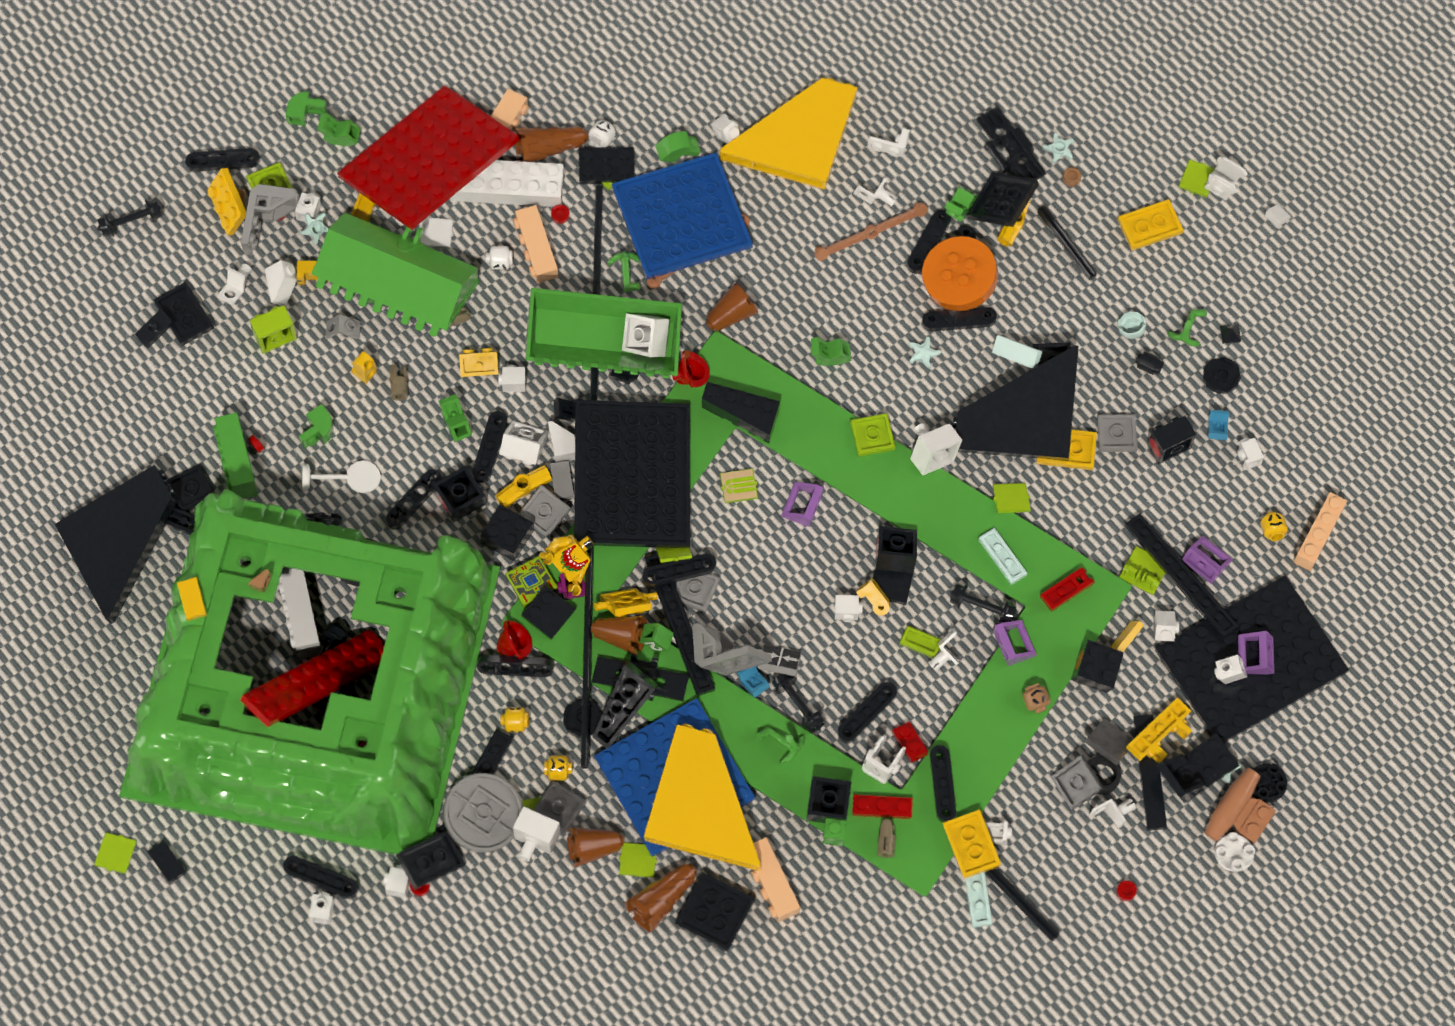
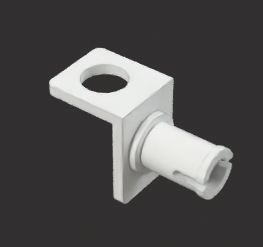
M886 178L883 179L875 194L860 185L854 191L856 196L869 204H872L874 199L879 198L892 207L898 197L884 189L883 185L887 180Z
M242 264L238 271L229 268L227 284L218 294V298L234 305L244 293L245 279L252 272L251 267L247 264ZM231 291L235 293V296L227 298L224 294Z
M954 628L938 642L941 652L928 662L936 672L948 660H952L956 665L959 663L944 646L957 634Z
M1130 798L1117 806L1110 799L1095 807L1089 816L1091 818L1106 810L1116 826L1121 828L1126 822L1123 815L1135 810L1136 806L1135 803L1130 805L1133 802Z

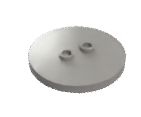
M488 773L469 775L457 782L445 799L443 807L445 827L452 839L461 847L478 853L493 852L503 848L514 838L513 827L522 810V803L513 786L503 778Z

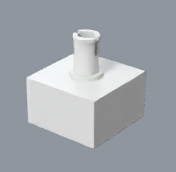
M924 423L915 427L914 431L919 437L910 459L922 475H926L954 462L962 439L950 423L930 432Z
M523 807L513 827L515 839L524 843L518 857L529 862L535 848L551 854L561 834L560 822Z

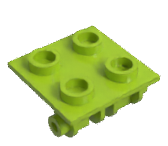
M1136 546L1119 578L1154 595L1165 572L1145 550Z

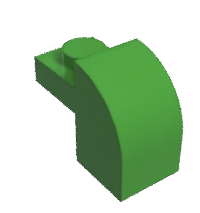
M309 92L297 93L290 99L287 105L285 115L287 124L306 126L308 113L318 115L327 113L326 101L320 98L310 99Z
M328 113L321 114L317 130L324 135L323 140L330 144L352 146L357 145L361 128L351 120L338 122Z
M686 131L670 134L655 145L660 161L674 163L682 155L698 156L701 153L696 137L688 136Z
M963 186L958 187L953 199L948 201L944 207L947 209L945 213L962 222L978 194Z
M819 337L811 339L812 346L810 350L813 357L816 358L817 365L834 366L851 361L850 344L843 339L838 338L830 342H826Z
M454 394L439 400L441 414L454 442L471 436L472 433L468 421L463 414L457 395Z
M321 404L306 414L312 428L299 435L300 443L304 448L314 446L318 443L319 439L326 444L332 437L333 424L331 416Z

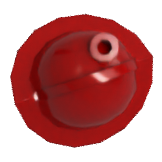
M684 350L682 358L678 362V375H672V378L681 385L689 384L691 388H698L706 384L710 372L707 363L701 356L689 350Z
M505 620L503 622L504 629L499 634L496 645L498 653L501 656L516 655L519 659L527 657L532 649L531 636L521 624Z

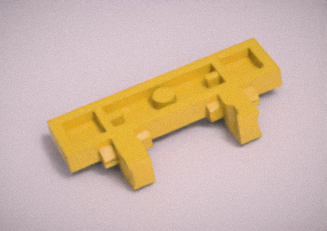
M1177 697L1126 748L1139 761L1147 755L1160 764L1168 755L1160 747V742L1171 731L1172 733L1176 731L1177 735L1183 740L1191 734L1192 730L1186 725L1187 722L1185 720L1191 710Z

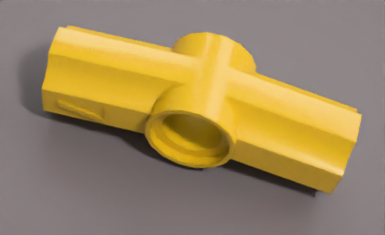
M1030 200L1018 218L1020 221L1016 222L1014 227L1004 226L997 238L1001 245L1012 247L1017 235L1024 226Z
M544 465L527 474L516 476L511 484L495 495L498 503L508 508L521 497H526L531 491L551 482L552 478L547 467ZM521 483L527 484L525 488L518 487Z

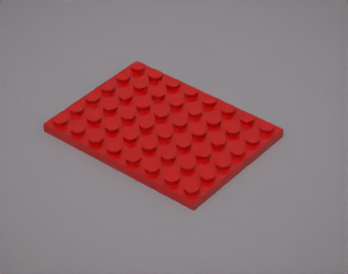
M444 85L337 174L342 181L413 230L520 141L516 133Z

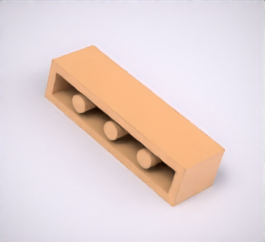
M507 89L491 117L511 131L515 130L520 124V118L522 115L525 116L529 109L527 97Z
M537 205L516 210L513 223L515 229L520 231L518 238L520 244L525 246L526 250L523 252L526 262L530 261L531 264L529 267L531 277H535L537 283L558 278V269Z
M1331 492L1329 493L1293 563L1309 571L1312 570L1347 500Z
M767 838L753 843L760 861L761 871L753 870L751 875L755 883L759 882L762 888L759 891L763 900H767L770 905L768 910L771 917H776L777 922H780L800 913V906Z

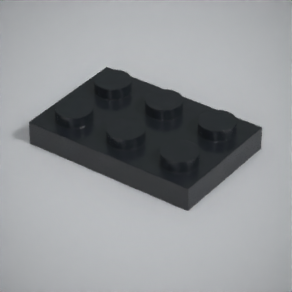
M634 147L579 148V184L619 182L635 177Z
M186 282L153 300L157 309H164L175 322L170 329L181 347L214 329V325Z
M448 831L405 849L396 855L414 890L466 866Z

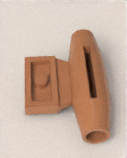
M1247 767L1230 785L1213 811L1204 834L1210 839L1218 842L1234 825L1237 833L1253 844L1256 843L1276 812L1275 809L1262 800L1251 798L1260 778L1257 772Z

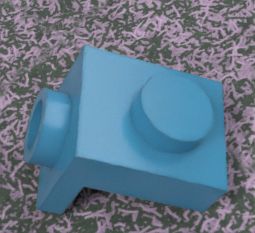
M1210 410L1208 439L1227 440L1229 411Z
M756 667L737 673L742 686L754 698L770 688L768 681L757 671Z

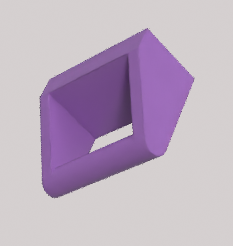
M794 482L781 516L810 527L823 495L824 487L817 484ZM799 490L812 494L805 514L790 513Z
M1202 536L1188 549L1182 561L1212 584L1230 565L1233 559ZM1202 544L1224 563L1221 566L1198 549L1199 546Z
M1022 620L995 625L993 633L1007 666L1037 656ZM1017 628L1027 652L1015 654L1006 631Z
M1267 631L1238 635V656L1243 659L1246 674H1274L1273 636ZM1246 641H1259L1260 665L1247 667Z

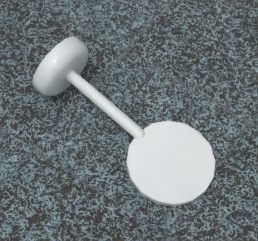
M369 461L355 462L349 467L347 474H310V466L306 463H302L301 469L302 490L310 488V479H347L348 485L354 491L369 493L377 488L381 478L379 469Z

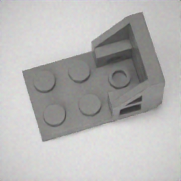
M258 184L250 190L241 238V246L245 255L252 256L253 250L257 249L258 239L255 238L256 233L260 232L261 221L274 223L295 211L299 202L296 189Z
M700 623L692 625L694 661L701 668L727 676L772 662L771 654L764 652L762 649L753 648L748 644L741 645L738 648L722 631Z

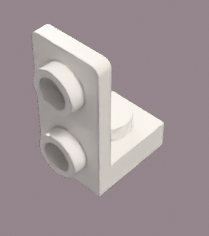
M903 128L901 134H897L895 143L870 136L868 148L876 152L889 153L891 156L903 157L910 130Z

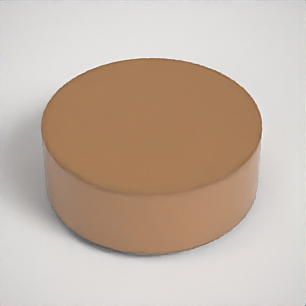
M1073 167L1067 168L1062 177L1064 184L1069 187L1077 186L1081 181V172Z

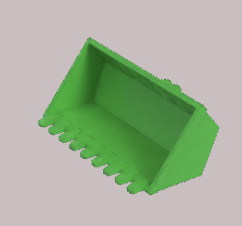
M345 212L328 229L316 265L311 273L318 277L316 287L319 289L324 288L326 281L333 283L330 289V293L333 295H337L341 287L346 288L344 299L347 301H351L354 294L358 293L361 295L358 302L359 306L365 307L370 298L375 301L372 310L376 313L381 311L383 304L389 306L387 317L390 319L395 318L397 311L403 312L402 324L408 325L411 317L418 319L415 326L416 330L422 331L426 322L431 324L432 327L429 334L433 337L438 335L440 328L448 331L478 286L479 279L477 267L424 246L420 242L424 231L423 228H418L413 240L409 238L412 230L407 226L404 234L398 235Z
M531 288L525 343L526 361H534L535 365H542L543 362L550 363L552 367L565 364L567 368L572 369L575 366H582L583 370H590L591 367H595L601 372H606V369H614L615 373H622V370L630 371L632 375L644 372L646 376L653 377L654 374H661L663 378H670V375L677 376L682 303ZM626 313L669 319L664 357H648L622 351Z

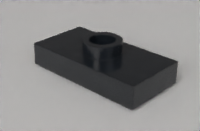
M161 308L135 335L146 348H149L175 322Z

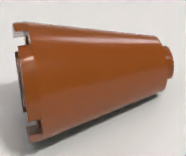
M735 283L708 313L705 323L711 331L714 329L720 331L756 315L758 310L740 285Z
M644 616L598 618L591 625V633L601 641L638 655L637 651H642L644 647L639 641L644 627L643 624H647V620Z
M577 827L568 828L567 831L571 832V837H567V847L570 860L574 859L575 861L572 864L573 867H580L618 852L624 845L623 836L619 835L618 831Z

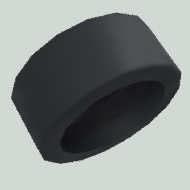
M1103 755L1095 756L1088 762L1092 769L1096 765L1103 764L1110 767L1113 771V781L1103 786L1104 789L1097 793L1099 795L1109 794L1120 783L1121 768L1119 764L1115 765Z

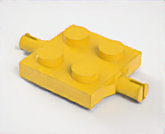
M637 588L600 594V602L594 603V609L596 611L602 609L609 610L615 617H625L627 614L632 613L642 614L644 611L651 610L650 601L657 600L658 595L656 592L642 593Z

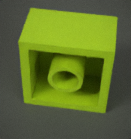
M284 305L274 307L269 312L258 314L249 320L253 336L262 354L297 339L294 324Z

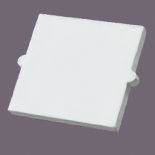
M426 218L420 223V228L424 230L420 242L427 247L450 249L451 237L453 236V219Z

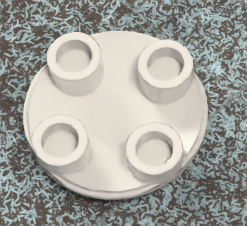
M1235 832L1220 838L1215 846V857L1218 863L1228 871H1243L1253 862L1255 848L1245 837Z

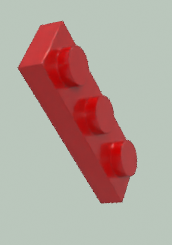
M853 795L852 816L912 819L913 798Z

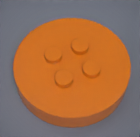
M965 236L952 237L940 242L929 252L923 264L922 279L927 293L936 304L948 310L965 311L981 305L992 295L998 282V267L991 250L981 241Z

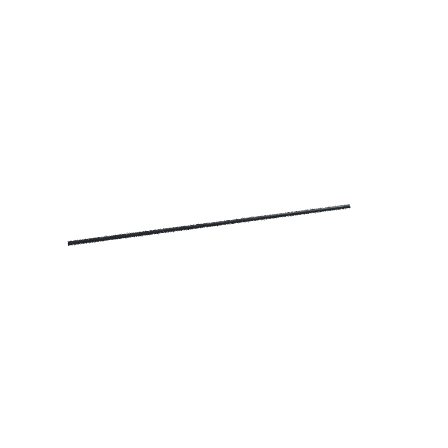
M602 186L595 187L593 294L600 295ZM591 367L590 400H597L598 368ZM594 546L587 550L591 561L585 573L580 768L583 769L588 768Z

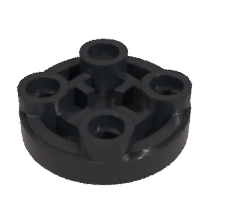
M1274 763L1256 766L1253 770L1260 775V778L1252 796L1265 803H1273L1281 799L1287 790L1288 784L1285 773Z

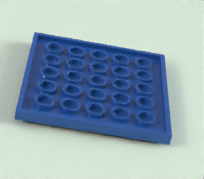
M717 152L611 184L646 280L651 279L650 277L655 278V276L658 277L753 248V243Z
M697 698L610 746L609 749L594 755L595 760L652 857L669 849V847L646 842L644 834L677 725L689 724L696 730H711L716 736L740 807L742 808L755 800V796Z

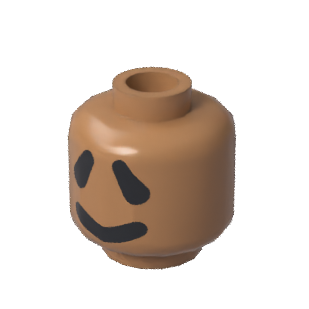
M1039 683L1025 688V692L1022 694L1027 710H1035L1036 714L1047 710L1046 706L1051 702L1046 687L1040 686Z

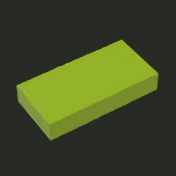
M907 625L900 645L934 658L940 650L938 642L941 639Z

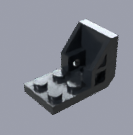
M1215 733L1187 754H1180L1170 758L1157 767L1182 802L1186 803L1240 765L1218 734Z

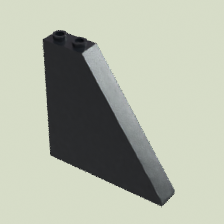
M1075 345L959 410L957 416L953 418V428H956L957 434L962 439L958 452L1069 461L1079 346Z
M155 465L55 524L103 616L111 624L116 621L177 503L174 497L176 491L171 484H167L166 479L168 477L163 469L159 470Z

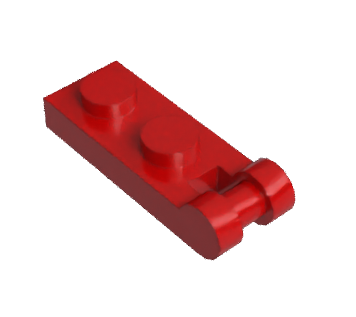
M1081 567L1040 595V598L1051 612L1095 583L1092 578L1087 576V571L1084 567ZM1080 578L1082 580V583L1079 584L1076 579Z

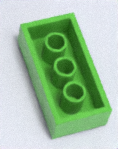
M237 412L216 417V425H213V430L229 490L243 499L257 496L258 492Z

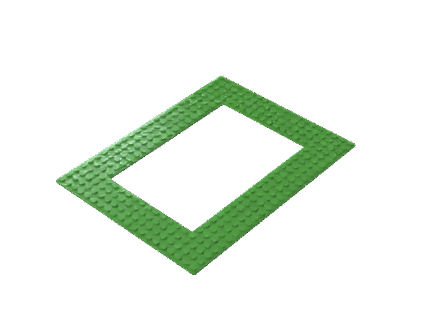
M715 331L698 353L705 360L710 373L707 382L780 401V411L769 444L757 435L754 436L748 433L749 431L733 425L731 421L725 418L722 419L702 408V396L706 384L698 388H691L689 384L681 385L677 382L662 403L690 404V491L733 431L739 429L894 526L917 530V540L1021 603L1025 609L1017 620L1023 621L1037 656L1007 666L1002 651L998 647L929 749L928 755L923 758L903 789H898L888 782L882 784L862 771V765L710 670L708 671L715 691L697 697L689 678L683 702L655 696L653 701H649L648 698L637 714L653 723L697 698L746 783L804 821L807 820L812 776L852 781L843 846L921 896L926 897L954 856L943 827V822L939 821L936 816L929 757L931 749L936 745H943L949 750L956 804L955 818L979 809L982 814L1070 682L1081 644L1086 640L1097 641L1129 593L1131 585L1015 513H997L995 501L940 468L922 475L910 459L913 451L894 440L896 448L893 451L858 457L850 420L858 419L857 416L720 332ZM574 523L565 536H574ZM993 528L997 530L1027 572V576L1010 585L978 540L980 536ZM594 546L592 623L598 618L615 617L606 609L596 611L594 603L600 602V594L619 591L650 547ZM553 563L549 565L544 564L557 585V582H560V574L562 573ZM1081 567H1084L1087 571V576L1092 578L1095 583L1051 612L1040 598V595ZM1080 578L1076 579L1079 584L1082 583V580ZM558 590L555 591L557 595L564 599L563 593H559ZM585 596L565 600L576 611L552 640L521 617V614L528 606L523 607L518 599L502 620V627L505 620L521 624L531 636L534 648L583 678ZM1011 629L1007 636L1015 654L1027 652L1018 629ZM592 633L590 683L611 696L614 687L592 683L597 657L630 662L631 653L595 638ZM645 645L642 651H637L639 653L637 655L638 660L651 662L652 658H657V669L688 675L680 652L673 645H670L669 651L654 652ZM621 671L616 673L617 678H619ZM663 679L655 680L658 684L657 687L661 688L665 685ZM1039 683L1040 686L1046 687L1051 702L1046 706L1047 710L1036 714L1035 710H1027L1022 694L1025 692V688ZM769 726L784 737L785 735H791L796 743H798L800 736L804 735L805 743L791 761L780 764L782 758L788 755L790 751L770 736L759 740L756 734ZM937 754V755H936V758H937V759H942L943 756L940 755V754ZM853 795L913 798L912 819L887 818L895 826V857L883 858L877 856L881 822L886 818L852 816ZM943 811L942 814L948 816L949 812ZM806 821L824 833L825 823Z

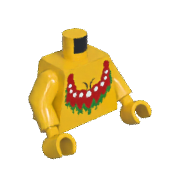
M573 535L557 537L544 549L545 552H540L539 554L541 559H545L543 564L549 565L553 563L562 574L564 573V577L569 582L572 581V584L566 587L567 592L573 591L572 596H578L581 593L579 585L591 561L587 550L594 543L588 536L579 542Z

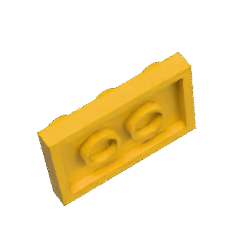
M221 168L207 190L214 204L215 211L220 218L221 225L226 235L229 236L235 234L245 219L246 210L228 168Z
M1169 199L1118 216L1117 219L1131 251L1172 238L1184 232Z
M1071 430L1069 461L1037 458L1036 464L1093 470L1097 432Z
M980 809L943 823L963 879L1001 866Z

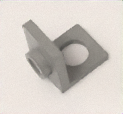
M339 314L327 321L326 338L329 339L340 333L358 339L360 338V321ZM333 323H335V327L331 332V326Z

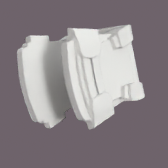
M1219 157L1217 159L1218 165L1212 174L1209 175L1204 188L1227 200L1230 194L1233 195L1238 191L1235 186L1240 177L1243 179L1248 173L1243 167L1228 158Z
M886 735L880 736L874 744L875 747L871 750L869 749L862 766L863 772L882 784L888 781L891 774L896 775L901 767L899 763L906 750L903 747L899 751L889 768L875 760V757L885 743Z

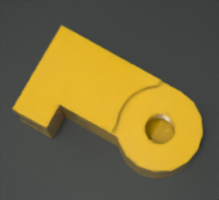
M297 260L298 285H305V280H318L317 276L311 274L317 261Z
M364 351L352 362L354 366L351 370L352 374L365 384L377 373L373 358Z
M873 577L857 588L856 593L860 598L866 596L873 605V611L877 615L882 616L888 613L890 601Z

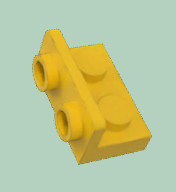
M482 348V352L475 353L474 349H467L459 354L461 377L499 374L497 351H493V348Z

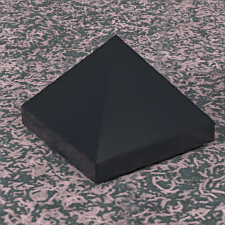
M1239 324L1220 325L1222 344L1241 342Z

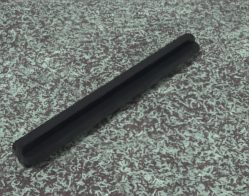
M1045 205L1039 207L1037 213L1088 280L1094 279L1097 272Z
M997 868L985 872L1051 941L1059 937L1060 933Z

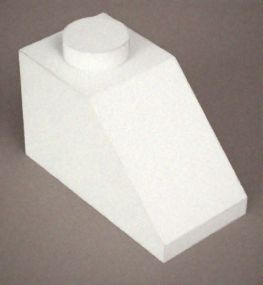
M283 260L265 268L271 302L280 306L287 305L297 282L294 265Z
M549 421L548 428L555 462L575 460L574 434L553 421Z

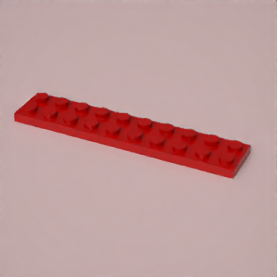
M369 629L249 691L242 696L240 701L267 727H270L378 669L385 643Z

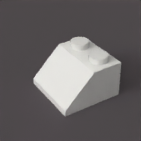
M626 313L622 351L648 357H664L669 319Z
M512 421L503 434L499 454L507 459H517L528 465H536L541 457L549 431Z

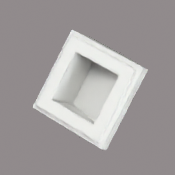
M1279 204L1269 208L1265 213V217L1276 228H1279L1291 218Z

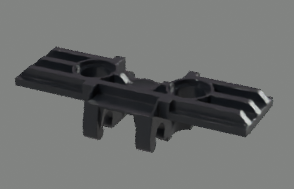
M998 106L976 118L978 124L991 140L984 146V149L989 151L1000 166L1002 173L1013 170L1016 176L1037 180L1047 174L1032 154L1034 147L1020 127L1015 128L1009 123ZM1004 129L1006 134L999 136L996 130ZM999 146V148L1007 150L1010 155L1008 163L1004 161L995 147ZM1023 158L1027 160L1024 164L1018 163Z
M631 653L630 662L653 681L656 679H663L665 681L663 687H657L649 697V701H653L655 696L684 701L689 675L657 669V658H652L651 662L638 660L637 654ZM598 656L592 683L615 687L618 680L616 673L622 671L626 662Z

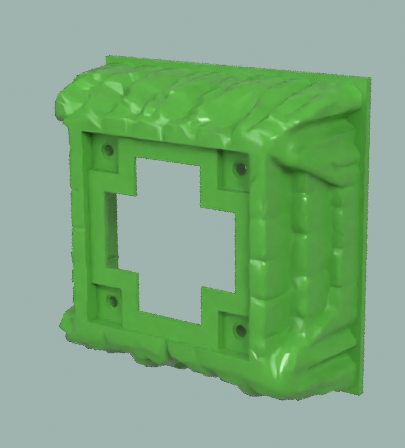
M224 489L220 495L210 493L195 506L194 532L189 535V547L181 576L176 578L171 590L173 605L167 612L165 620L166 630L156 666L153 669L149 691L143 696L136 710L137 733L133 743L127 749L129 762L119 797L397 855L405 849L434 837L500 574V566L486 564L480 552L473 549L469 543L449 535L440 536L436 549L431 553L366 540L360 530L344 529L332 524L327 526L324 523L307 521L302 510H284L281 506L273 504L266 506L252 500H244L241 496L228 489ZM244 561L251 562L248 566H242ZM283 567L360 582L351 619L389 627L371 701L331 693L322 730L277 722L267 727L258 717L243 715L245 705L240 699L250 691L253 677L214 669L234 595L274 603ZM266 569L270 571L272 577L264 593L249 587L248 583ZM197 577L207 616L187 621L177 582ZM399 592H404L405 596L402 598L396 597V594ZM203 709H210L207 715L201 714ZM360 741L368 742L365 747L357 746Z

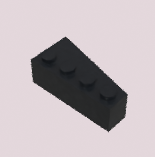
M707 382L702 396V408L722 419L725 418L731 421L733 425L749 431L748 433L754 436L757 435L763 441L770 444L780 411V401Z
M629 661L622 668L592 737L606 749H609L658 686L655 681Z

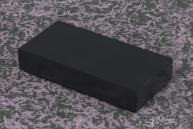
M164 840L147 851L169 884L186 874L185 869Z

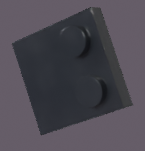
M545 585L521 614V617L552 640L576 609Z

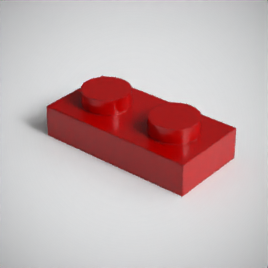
M909 721L892 729V734L900 747L906 748L905 755L910 763L928 755V750Z

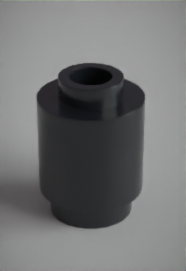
M1144 351L1143 354L1139 353L1135 361L1138 364V369L1151 375H1159L1164 365V361L1160 357Z

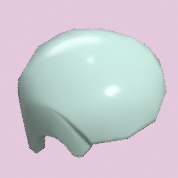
M1133 311L1124 313L1118 320L1120 333L1128 339L1139 338L1146 330L1145 317Z

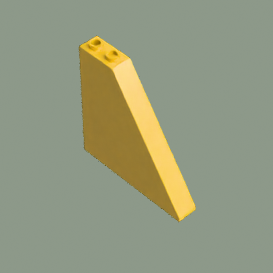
M821 78L722 147L720 150V160L825 190L857 96V87L849 83L837 82L831 78Z
M689 724L677 725L644 834L645 841L761 871L759 858L715 734L708 729L696 730Z

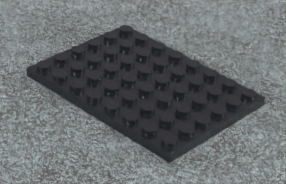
M599 400L575 401L574 537L578 542L588 536L594 543L593 546L690 548V404Z
M1286 576L1277 579L1225 609L1239 625V628L1225 639H1222L1208 621L1204 620L1176 636L1174 641H1167L1155 648V652L1209 734L1212 736L1217 733L1223 743L1349 672L1348 667ZM1267 631L1273 636L1274 674H1247V678L1227 684L1217 679L1214 671L1217 668L1215 662L1238 655V635ZM1246 641L1247 667L1260 665L1259 641Z

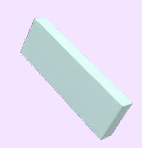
M997 335L992 353L1034 369L1039 364L1042 351Z
M995 528L978 538L1010 585L1027 576L1026 570Z
M985 872L965 879L972 928L992 926Z

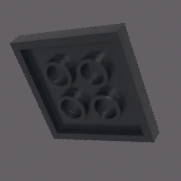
M992 172L966 215L970 220L1014 227L1039 186V182L1037 179Z
M702 872L680 912L675 926L729 952L755 902V898Z

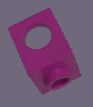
M564 573L560 574V582H557L559 593H563L564 600L585 596L584 578L580 584L581 593L578 596H572V592H567L566 589L567 585L572 584V581L565 580Z

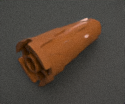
M577 126L565 128L522 127L515 129L520 139L515 144L516 154L522 155V159H518L519 162L542 160L548 156L563 153L566 150L579 148L585 144V141H588L587 131Z
M690 863L688 865H680L658 881L648 885L638 894L630 897L625 902V907L629 914L633 911L635 916L632 919L641 928L652 933L695 881L696 868Z

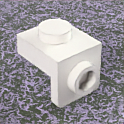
M1004 821V823L985 822L993 844L1007 845L1008 839L1012 838V827H1009L1008 821Z

